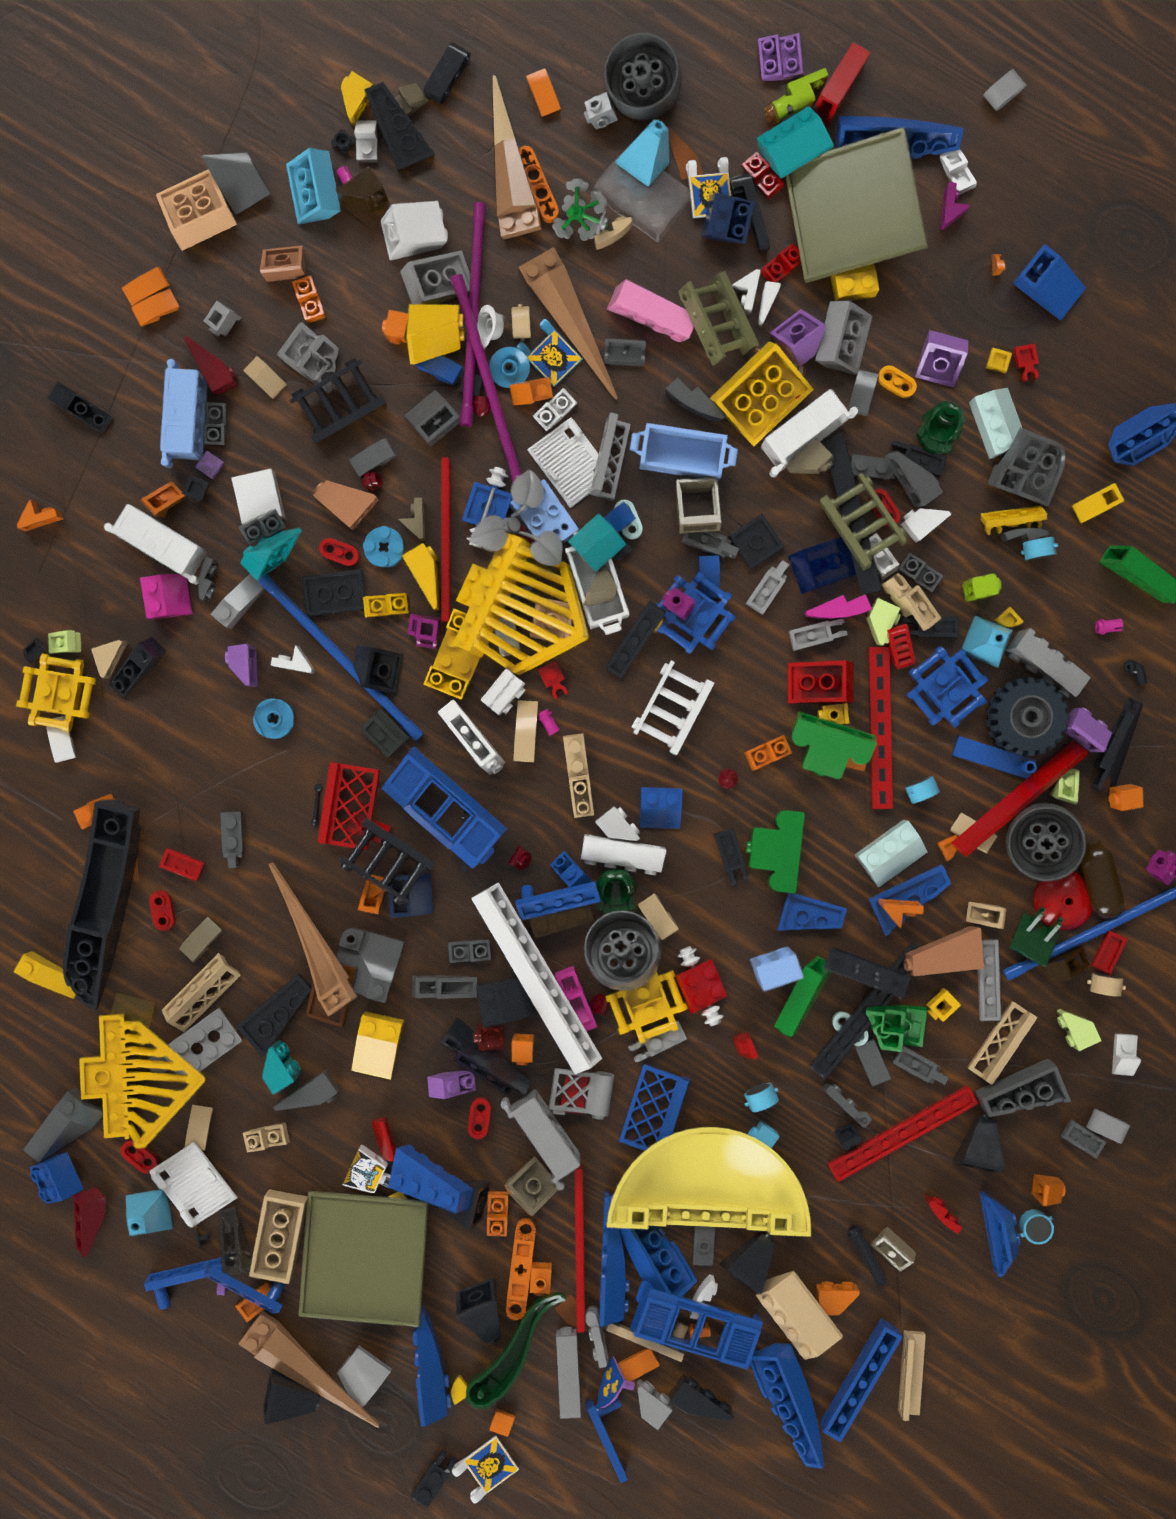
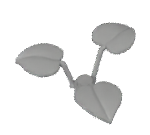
M527 470L516 478L511 486L513 500L517 504H523V506L509 518L501 519L495 515L484 518L474 529L470 541L486 550L498 551L506 544V533L523 535L536 540L530 547L534 559L544 565L554 566L560 564L562 559V542L560 537L552 531L542 532L539 538L536 535L520 531V521L516 518L527 506L536 508L542 502L543 486L535 473Z

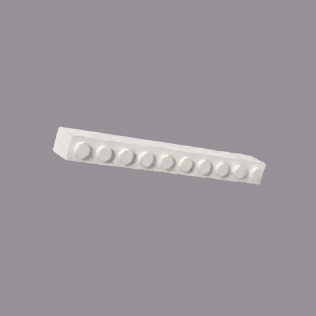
M499 882L471 898L574 1074L592 1068L602 1057Z

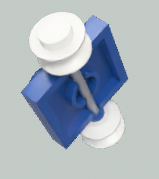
M494 467V470L489 469L492 476L491 478H486V480L491 484L490 487L474 482L462 518L463 522L477 526L488 516L495 515L501 519L507 517L512 496L511 493L498 490V487L506 486L503 482L504 478L509 477L505 474L506 470L499 467ZM475 528L469 529V531L473 533ZM471 541L469 542V545L481 548V546L472 543Z

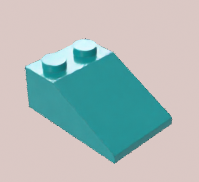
M296 528L261 538L257 543L258 545L255 547L249 546L244 550V556L240 563L256 581L287 560L302 530Z

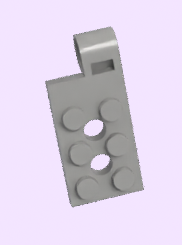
M219 1007L168 1045L200 1072L243 1041V1039ZM215 1030L219 1032L220 1039L217 1042L209 1039L210 1031ZM200 1043L203 1046L202 1053L195 1054L192 1051V1045ZM152 1056V1057H150L149 1059H147V1060L171 1061L167 1056L159 1057V1058H157V1057H155V1056ZM148 1068L150 1072L164 1073L168 1070ZM183 1070L174 1071L176 1074H187Z

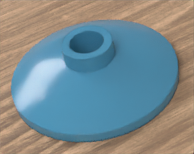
M504 347L492 356L489 368L493 380L498 385L510 388V384L524 382L527 379L530 364L527 356L520 349ZM512 363V368L506 369L505 365Z

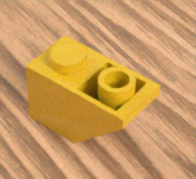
M1114 483L1072 505V508L1080 523H1083L1124 502V499Z

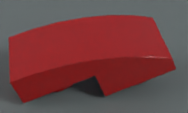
M758 152L741 164L743 170L751 174L753 183L768 200L784 187L782 180L770 169V164Z
M792 243L781 251L776 258L763 266L760 273L767 281L778 283L801 264L798 248Z
M926 1195L925 1200L939 1220L953 1232L959 1234L962 1227L957 1222V1217L947 1213L949 1210L944 1205L945 1202L937 1196L932 1198Z

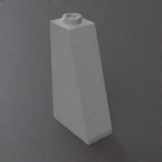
M562 1327L556 1332L560 1419L581 1418L577 1329Z

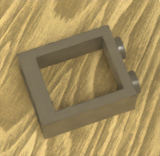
M704 476L700 479L682 478L676 480L675 490L679 534L720 531L721 515L717 477ZM711 492L713 515L684 517L682 493Z

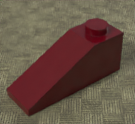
M188 336L183 337L207 384L216 396L238 385L235 380L238 376L232 366L228 367L223 361Z
M98 1188L73 1195L75 1244L82 1257L88 1255L105 1217L107 1198Z

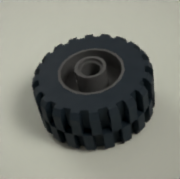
M1023 678L1003 684V687L998 688L994 692L995 696L990 697L988 701L990 707L986 708L985 715H988V720H985V724L991 730L988 734L991 738H995L994 743L998 747H1003V750L1016 755L1034 756L1046 753V750H1052L1056 747L1055 743L1061 742L1063 739L1062 732L1068 729V725H1065V720H1069V714H1065V708H1068L1067 702H1062L1061 700L1063 694L1060 691L1056 692L1054 685L1051 683L1046 684L1045 680Z

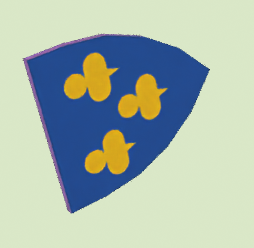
M614 1356L611 1357L601 1380L597 1408H605L613 1401H616L622 1388L633 1390L635 1386L634 1382L624 1379Z

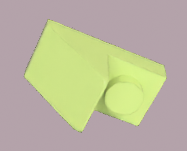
M65 630L48 633L49 654L81 652V634L79 632Z
M1070 769L1056 781V786L1050 792V795L1056 799L1077 804L1080 770Z

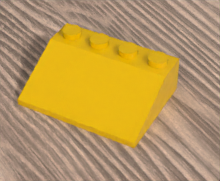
M769 341L709 399L724 413L730 423L748 442L755 446L814 389L779 346Z

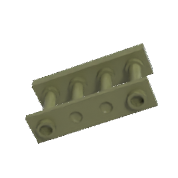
M725 271L718 273L709 281L708 286L695 289L690 281L678 291L712 366L726 357V352L739 348L744 356L759 346ZM714 293L718 304L703 308L699 297ZM722 311L727 322L712 327L708 315ZM731 330L736 341L721 345L716 334Z
M860 473L858 475V485L836 499L832 498L830 500L827 495L820 499V506L863 571L871 567L872 562L870 560H872L874 555L896 541H899L903 547L906 545V537L908 536L902 527L897 526L872 487L874 485L871 479ZM865 490L871 500L847 516H840L837 511L839 506ZM876 507L882 517L861 531L852 533L848 528L850 523ZM887 524L893 534L872 548L863 550L859 544L861 540Z

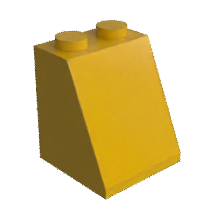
M409 304L407 343L410 364H417L460 350L461 341H465V329L461 328L463 327L464 318L463 314L459 313V305Z

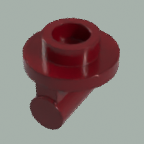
M518 846L509 864L518 870H523L530 865L531 854Z
M596 994L591 1000V1009L593 1013L605 1017L610 1002H607L606 995Z

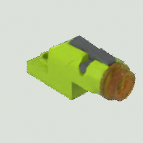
M826 68L788 83L785 91L786 94L776 101L768 103L767 107H764L768 123H782L808 106L812 108L816 100L813 90L816 91L823 88L829 75Z

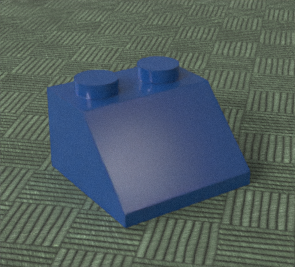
M641 787L639 827L680 829L682 788Z

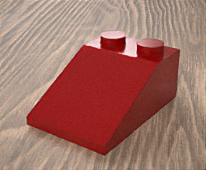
M847 660L788 663V703H854V663Z

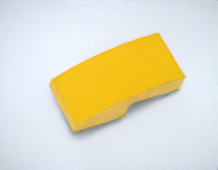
M406 593L363 597L365 618L409 613Z

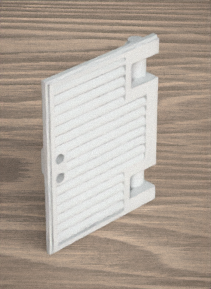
M570 417L527 450L568 506L572 508L590 494L594 477L593 470L596 468L598 453L577 423ZM568 428H570L575 435L571 439H569V437L564 432ZM607 465L606 472L610 476L613 473Z
M195 1141L149 1171L151 1179L159 1189L166 1193L180 1211L182 1219L190 1227L196 1226L238 1198ZM164 1170L170 1176L165 1181L159 1175ZM193 1207L199 1213L194 1218L188 1212Z

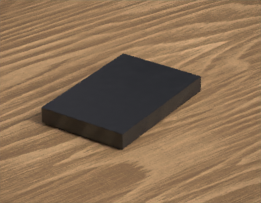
M363 569L302 577L306 615L308 617L364 610L363 597L366 596Z

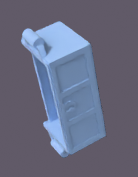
M173 359L167 361L168 368L165 369L160 450L162 451L161 464L166 468L173 466L172 458L200 460L202 458L205 402L207 401L208 386L204 376L198 370L179 369V364Z
M646 423L645 431L632 433L630 450L635 451L641 456L639 469L695 478L704 476L717 477V481L722 476L723 468L736 466L738 449L727 444L728 435ZM640 435L644 436L642 451H638ZM729 448L728 463L724 464L725 450Z

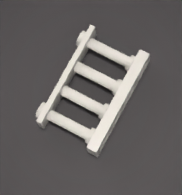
M671 660L669 664H664L660 671V674L663 676L641 718L636 717L632 728L635 729L633 733L636 735L639 730H642L667 743L668 747H670L669 752L677 755L714 682L707 679L705 683H699L672 669L675 662ZM667 676L695 689L696 693H698L696 700L690 701L663 687ZM658 693L687 708L686 710L689 713L686 719L683 717L680 719L653 705ZM651 712L676 725L677 729L680 730L677 736L671 737L644 723L648 713Z

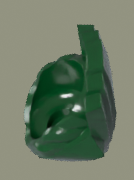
M942 401L921 416L923 424L916 434L923 448L933 454H948L951 452L954 440L960 438L965 423V414L961 407L950 401Z
M624 869L606 870L596 882L601 902H597V910L603 911L605 914L615 911L629 912L634 910V893L638 887L635 880Z

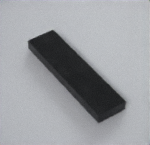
M650 600L605 668L622 679L667 611Z

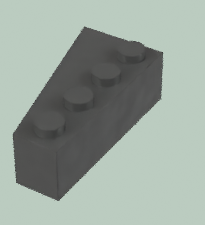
M1048 1058L994 1082L993 1085L989 1084L975 1091L982 1110L989 1117L1014 1113L1016 1110L1021 1109L1030 1110L1037 1106H1051L1054 1103L1071 1102L1057 1066Z

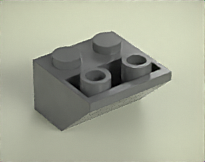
M436 390L404 415L430 447L460 423V416Z

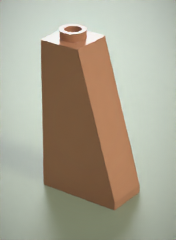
M969 926L905 953L904 968L907 974L921 976L984 969L981 928Z

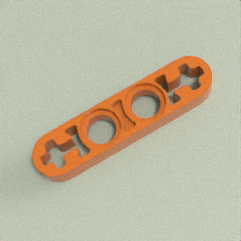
M522 146L519 148L521 158L522 154L526 153V155H529V162L531 164L527 167L526 160L522 158L527 176L533 170L539 173L538 179H529L540 216L546 223H554V220L559 216L556 201L533 149L529 146ZM539 189L547 191L548 194L544 199H539L536 196V192ZM546 203H548L551 211L554 210L551 217L549 214H546Z

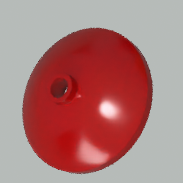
M1073 871L1058 880H1040L1035 888L1033 895L1035 912L1041 906L1046 908V911L1043 912L1044 916L1040 920L1049 927L1058 917H1062L1064 921L1061 922L1062 926L1058 930H1072L1084 924L1092 914L1093 909L1085 878L1079 873ZM1067 898L1071 899V903L1069 905H1066L1065 900Z

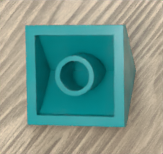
M597 514L568 541L595 572L626 545L616 530L600 514Z

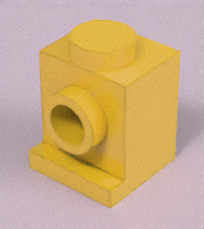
M847 703L820 706V710L817 712L818 718L838 724H849ZM832 711H835L837 713V717L835 719H832L830 717V713Z
M941 988L940 992L926 1004L930 1008L927 1012L935 1020L939 1018L943 1022L961 1006L944 988ZM943 1002V1007L937 1008V1005Z

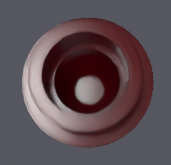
M476 396L473 401L474 413L479 417L488 415L491 409L488 398Z
M369 471L363 476L362 486L366 490L377 491L382 487V478L377 471Z
M724 769L719 773L718 782L725 789L734 788L738 783V775L732 769Z

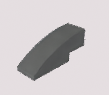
M678 377L665 390V394L675 403L699 417L722 423L726 417L698 386L691 392Z
M445 975L412 976V996L414 998H477V977Z

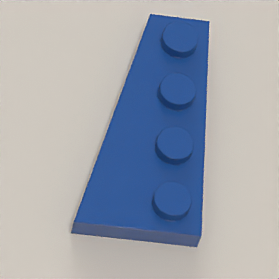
M940 864L869 898L870 905L884 935L890 934L891 930L897 925L880 906L878 899L919 901L923 905L947 888L951 882L944 866ZM904 913L902 917V923L905 922L906 918L908 917L904 915Z

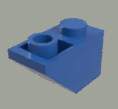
M565 851L550 864L568 887L594 882Z

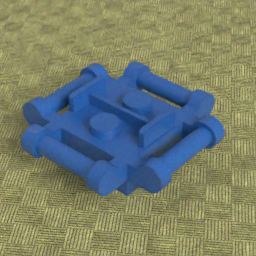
M700 571L690 584L676 575L673 579L674 583L669 588V590H672L673 587L677 589L683 587L686 589L684 593L695 600L696 605L686 620H683L671 611L668 612L663 605V600L659 604L656 603V605L667 611L664 615L665 620L657 631L660 634L664 633L681 645L688 654L693 651L698 642L713 651L716 641L729 623H733L736 619L732 613L723 608L732 594L728 591L727 593L703 577L704 574ZM697 584H701L721 599L719 604L695 588ZM718 614L722 615L724 618L709 639L703 637ZM669 623H673L694 638L691 643L668 627Z
M939 646L935 649L933 655L916 669L912 668L908 672L917 684L906 695L909 699L915 701L929 718L928 722L932 726L945 717L951 726L956 728L962 719L979 705L983 706L987 702L977 689L989 679L979 672L965 655L966 651L963 648L952 657H949L944 648ZM941 658L943 663L922 679L921 674ZM960 660L976 681L971 684V681L964 672L957 667L956 661ZM920 691L925 695V697L938 711L937 714H935L932 711L928 704L918 694ZM971 695L974 700L953 716L950 711Z

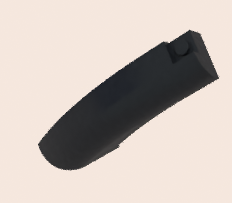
M99 800L94 804L87 858L76 905L67 929L63 959V975L67 987H71L76 994L75 998L95 1010L99 1007L118 945L134 874L141 825H138L140 808L124 804L125 801Z

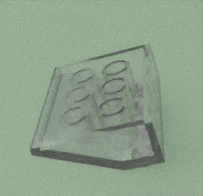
M623 151L605 170L594 185L593 191H600L606 198L608 207L621 216L631 217L634 226L659 243L691 199L690 189L664 170L647 187L615 163L624 153Z

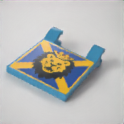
M543 319L539 326L548 336L532 352L523 342H520L517 348L525 353L532 366L544 378H550L551 385L555 387L583 358L546 319Z

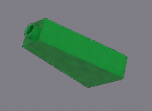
M1109 545L1099 563L1159 601L1173 604L1176 602L1175 578L1133 546Z
M819 956L815 957L804 967L802 971L803 978L797 981L774 1026L783 1035L792 1037L798 1032L832 971L823 968L826 960Z

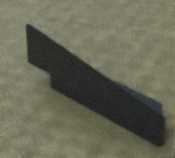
M1131 697L1128 698L1111 730L1112 734L1106 750L1099 753L1093 765L1100 770L1091 788L1108 797L1110 795L1109 788L1115 787L1143 708L1142 703Z
M456 1018L440 1041L441 1044L457 1052L453 1060L501 1093L510 1094L511 1091H516L521 1096H524L531 1085V1081L460 1018Z

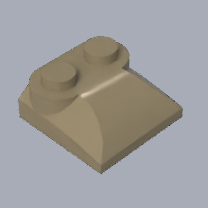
M535 1156L515 1175L509 1177L504 1185L507 1192L530 1216H533L558 1191L556 1184L551 1181V1174Z

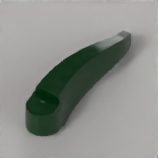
M563 1292L550 1293L532 1303L511 1339L499 1355L470 1379L466 1389V1399L472 1407L486 1409L508 1392L525 1364L533 1333L539 1319L551 1306L566 1301V1294Z

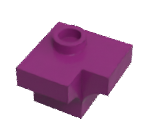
M410 614L408 635L416 636V646L437 649L441 618Z

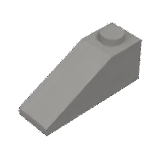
M249 574L220 602L210 615L226 628L232 629L265 588L259 583V580L256 581Z

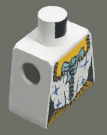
M361 1145L343 1185L370 1193H375L379 1184L388 1188L391 1175L384 1172L388 1162L364 1145Z

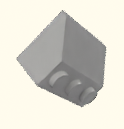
M830 301L825 320L826 329L819 344L815 361L826 368L857 375L873 316L851 301Z

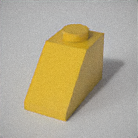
M353 71L343 79L341 90L350 124L355 126L356 121L359 120L369 104L364 89L373 86V84Z

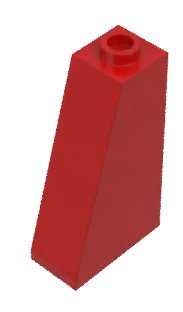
M854 42L823 89L813 110L821 118L826 130L857 80L871 53Z

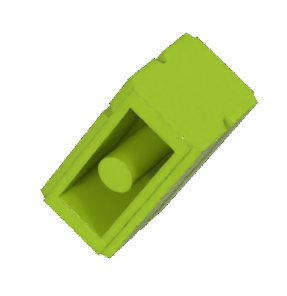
M995 574L974 577L963 582L965 600L969 602L998 594L999 590H1001L1000 579Z

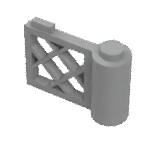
M555 1068L549 1109L553 1110V1114L565 1115V1111L588 1113L592 1114L594 1119H604V1117L609 1115L614 1074L601 1071H583L574 1074L573 1070ZM559 1074L568 1075L571 1081L561 1087L558 1083ZM582 1076L589 1077L588 1085L581 1089L576 1081ZM574 1083L579 1092L572 1098H569L565 1090ZM563 1092L568 1101L563 1105H555L556 1097ZM583 1095L586 1099L585 1108L576 1107L573 1101Z

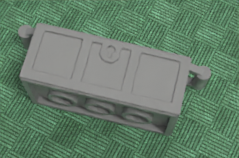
M534 1089L512 1105L507 1097L503 1098L501 1107L507 1112L508 1118L515 1117L551 1170V1181L556 1184L558 1190H562L564 1188L563 1177L580 1166L579 1151L537 1090Z

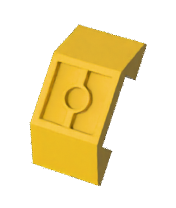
M453 609L446 626V634L434 664L429 669L424 685L462 700L472 680L480 657L453 645L466 616V613Z

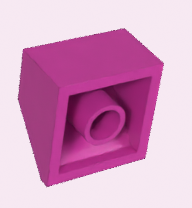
M160 574L140 578L147 619L158 620L193 614L186 577L180 574Z

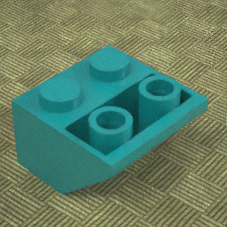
M281 1040L275 1042L268 1049L262 1075L263 1080L273 1095L293 1083L301 1074L299 1063L291 1058L289 1047L286 1043H282Z

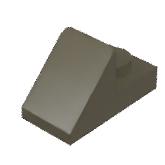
M416 83L400 86L398 88L399 95L395 97L408 117L429 101Z
M414 498V503H411V516L415 518H402L399 521L419 540L425 541L423 498Z

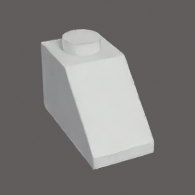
M921 508L914 512L912 509L903 517L905 521L900 525L917 543L948 518L951 513L949 511Z

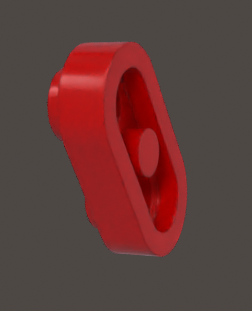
M883 489L874 490L897 524L900 520V512L888 493ZM874 507L872 511L876 515L877 519L881 518V514L879 513L877 508Z
M332 538L324 539L320 543L319 551L326 559L345 566H354L359 561V552L351 545ZM329 546L334 547V551L332 553H328L327 548ZM348 553L353 554V558L351 560H347L346 555Z
M156 891L150 896L149 900L153 923L158 930L167 931L175 925L176 921L172 898L167 891ZM158 897L162 899L161 905L157 903ZM162 917L166 919V924L161 923Z
M483 1097L476 1098L472 1102L470 1109L468 1133L474 1139L484 1138L489 1129L491 1103ZM483 1104L485 1109L479 1110L478 1105ZM480 1124L482 1129L476 1130L475 1125Z
M132 1139L126 1141L121 1147L122 1157L144 1174H149V1171L159 1164L157 1155L147 1147L136 1148V1152H132L130 1146H134ZM146 1159H150L152 1164H147Z

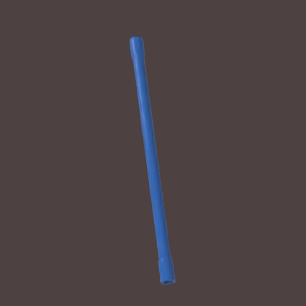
M268 574L263 576L259 583L265 590L274 596L360 684L353 666L354 663L281 590L280 586ZM364 688L402 726L403 730L415 742L424 735L382 691Z
M1176 886L1120 913L1116 918L1108 919L1055 945L1049 960L1176 898ZM1026 959L1002 971L1005 978L1010 981L1039 964Z

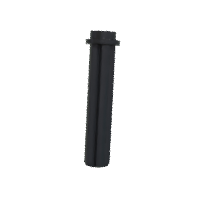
M858 1225L851 1226L847 1230L848 1237L853 1240L877 1286L885 1285L888 1279L862 1233L863 1229Z

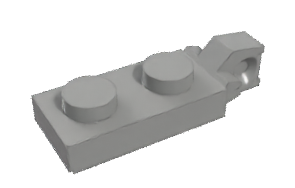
M782 560L777 568L772 566L766 572L746 604L763 615L786 581L787 576L783 573L789 564Z

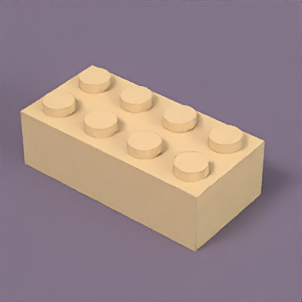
M271 1189L265 1194L249 1273L250 1277L286 1284L291 1282L295 1272L305 1220L307 1196Z

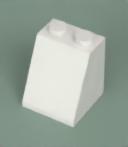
M438 201L392 204L381 219L390 260L441 249L448 239V232L443 224V211L439 207Z

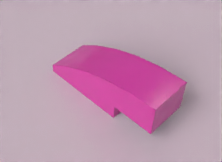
M866 594L849 602H846L844 595L806 611L804 616L814 619H842L862 614L872 608Z
M574 966L556 972V980L585 1030L589 1031L596 1028V1021Z

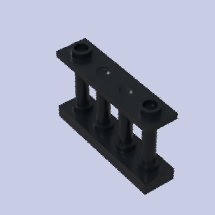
M353 358L345 363L346 368L306 391H303L301 388L291 394L293 396L290 399L291 404L298 401L314 428V435L311 438L315 444L386 404L382 396L378 398L377 395L373 394L358 368L359 365L363 364L361 359L357 361L356 358ZM349 371L352 372L367 398V405L361 408L359 404L356 405L340 377ZM331 381L335 383L350 409L348 410L350 414L344 418L337 413L323 389V386ZM316 391L332 419V425L327 428L324 425L321 426L305 396Z
M366 818L362 823V828L364 829L363 836L347 859L342 856L339 857L340 867L349 873L353 870L393 896L392 900L398 905L403 906L405 904L408 906L410 900L406 896L421 873L426 870L431 872L435 862ZM377 837L382 840L380 842L382 845L365 870H362L354 865L369 840ZM393 847L399 851V856L381 882L371 876L387 850H391ZM410 858L416 862V868L398 893L388 886L405 860L408 861Z
M836 947L830 948L823 967L900 998L905 996L912 977Z

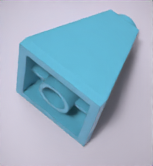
M654 119L615 163L649 187L670 163L668 128L661 121Z
M975 615L962 646L966 651L965 655L998 668L1013 630Z
M159 1189L126 1195V1215L130 1236L173 1229L168 1196L163 1190Z

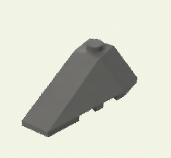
M76 1087L72 1088L54 1107L23 1150L38 1163L94 1128L103 1117V1109L91 1099L81 1100V1091Z

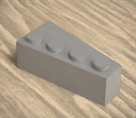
M1031 628L1019 631L1005 650L1009 653V658L1017 663L1020 661L1026 665L1025 669L1034 675L1038 674L1042 677V680H1045L1046 684L1051 683L1063 694L1064 698L1077 697L1091 677L1071 661L1065 662L1064 655L1059 651L1050 650L1048 648L1049 643L1045 639L1034 637L1036 632Z

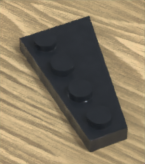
M384 82L364 89L398 171L435 156L433 150L428 146L423 136L402 110L400 104Z
M300 973L236 1026L261 1057L266 1054L311 991L312 987Z

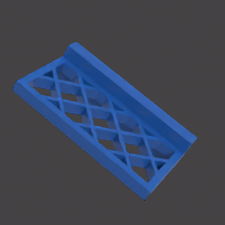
M643 1064L619 1142L645 1151L649 1146L646 1145L644 1138L653 1134L658 1142L672 1135L691 1079ZM646 1070L654 1072L658 1080L647 1084L644 1077ZM667 1078L677 1080L675 1087L669 1091L666 1090L662 1082ZM660 1083L664 1093L654 1098L649 1087ZM647 1089L651 1100L642 1104L638 1095L640 1091ZM666 1095L669 1106L666 1109L660 1110L656 1100ZM653 1102L658 1112L648 1117L643 1106ZM641 1108L645 1119L635 1123L632 1113ZM660 1115L663 1125L655 1130L650 1119ZM647 1121L652 1132L642 1136L637 1125ZM634 1127L639 1138L633 1141L625 1138L627 1130Z

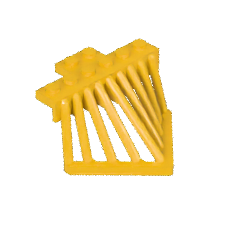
M506 533V544L500 550L495 551L487 569L472 564L456 599L457 602L468 606L469 610L453 645L479 657L486 654L509 671L521 675L586 641L589 635L570 565L561 561L560 564L553 566L560 570V576L526 562L528 558L534 559L530 551L532 544L520 537ZM522 570H527L560 585H564L565 592L523 575L521 572ZM516 583L526 584L564 602H568L570 610L516 586ZM511 593L573 620L574 627L511 598ZM505 606L528 614L570 634V636L561 638L505 610ZM501 617L554 644L546 648L499 622V619ZM497 629L538 653L532 656L525 654L496 636L494 630ZM489 641L520 659L521 662L513 664L488 646Z
M125 1014L99 1015L101 1056L81 1057L79 1059L81 1100L102 1098L104 1138L125 1136V1139H129L130 1135L136 1148H145L204 1083L205 1076L142 1022L126 1021ZM125 1030H136L141 1035L125 1033ZM126 1043H151L156 1048L126 1046ZM145 1055L157 1058L167 1056L171 1061L126 1058V1056ZM142 1067L169 1069L172 1071L183 1070L187 1074L127 1071V1068ZM151 1080L182 1082L189 1085L184 1090L176 1091L129 1084L128 1082ZM146 1094L172 1098L174 1101L169 1107H162L128 1095ZM129 1107L141 1108L156 1113L160 1117L154 1123H148L133 1110L129 1109ZM131 1121L145 1131L141 1137Z

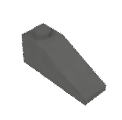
M896 451L884 456L915 508L927 505L943 493L939 481L931 473L900 452Z
M326 1069L279 1101L273 1108L277 1111L321 1105L325 1101L330 1103L338 1097L337 1093L340 1087Z

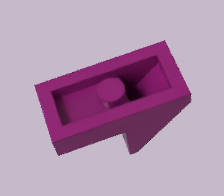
M948 182L944 188L940 222L941 230H944L961 217L970 207L967 204L957 203L959 191L956 190L957 183Z

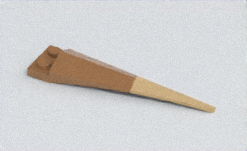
M493 74L497 217L499 219L501 237L505 240L542 230L539 209L517 146L499 83Z

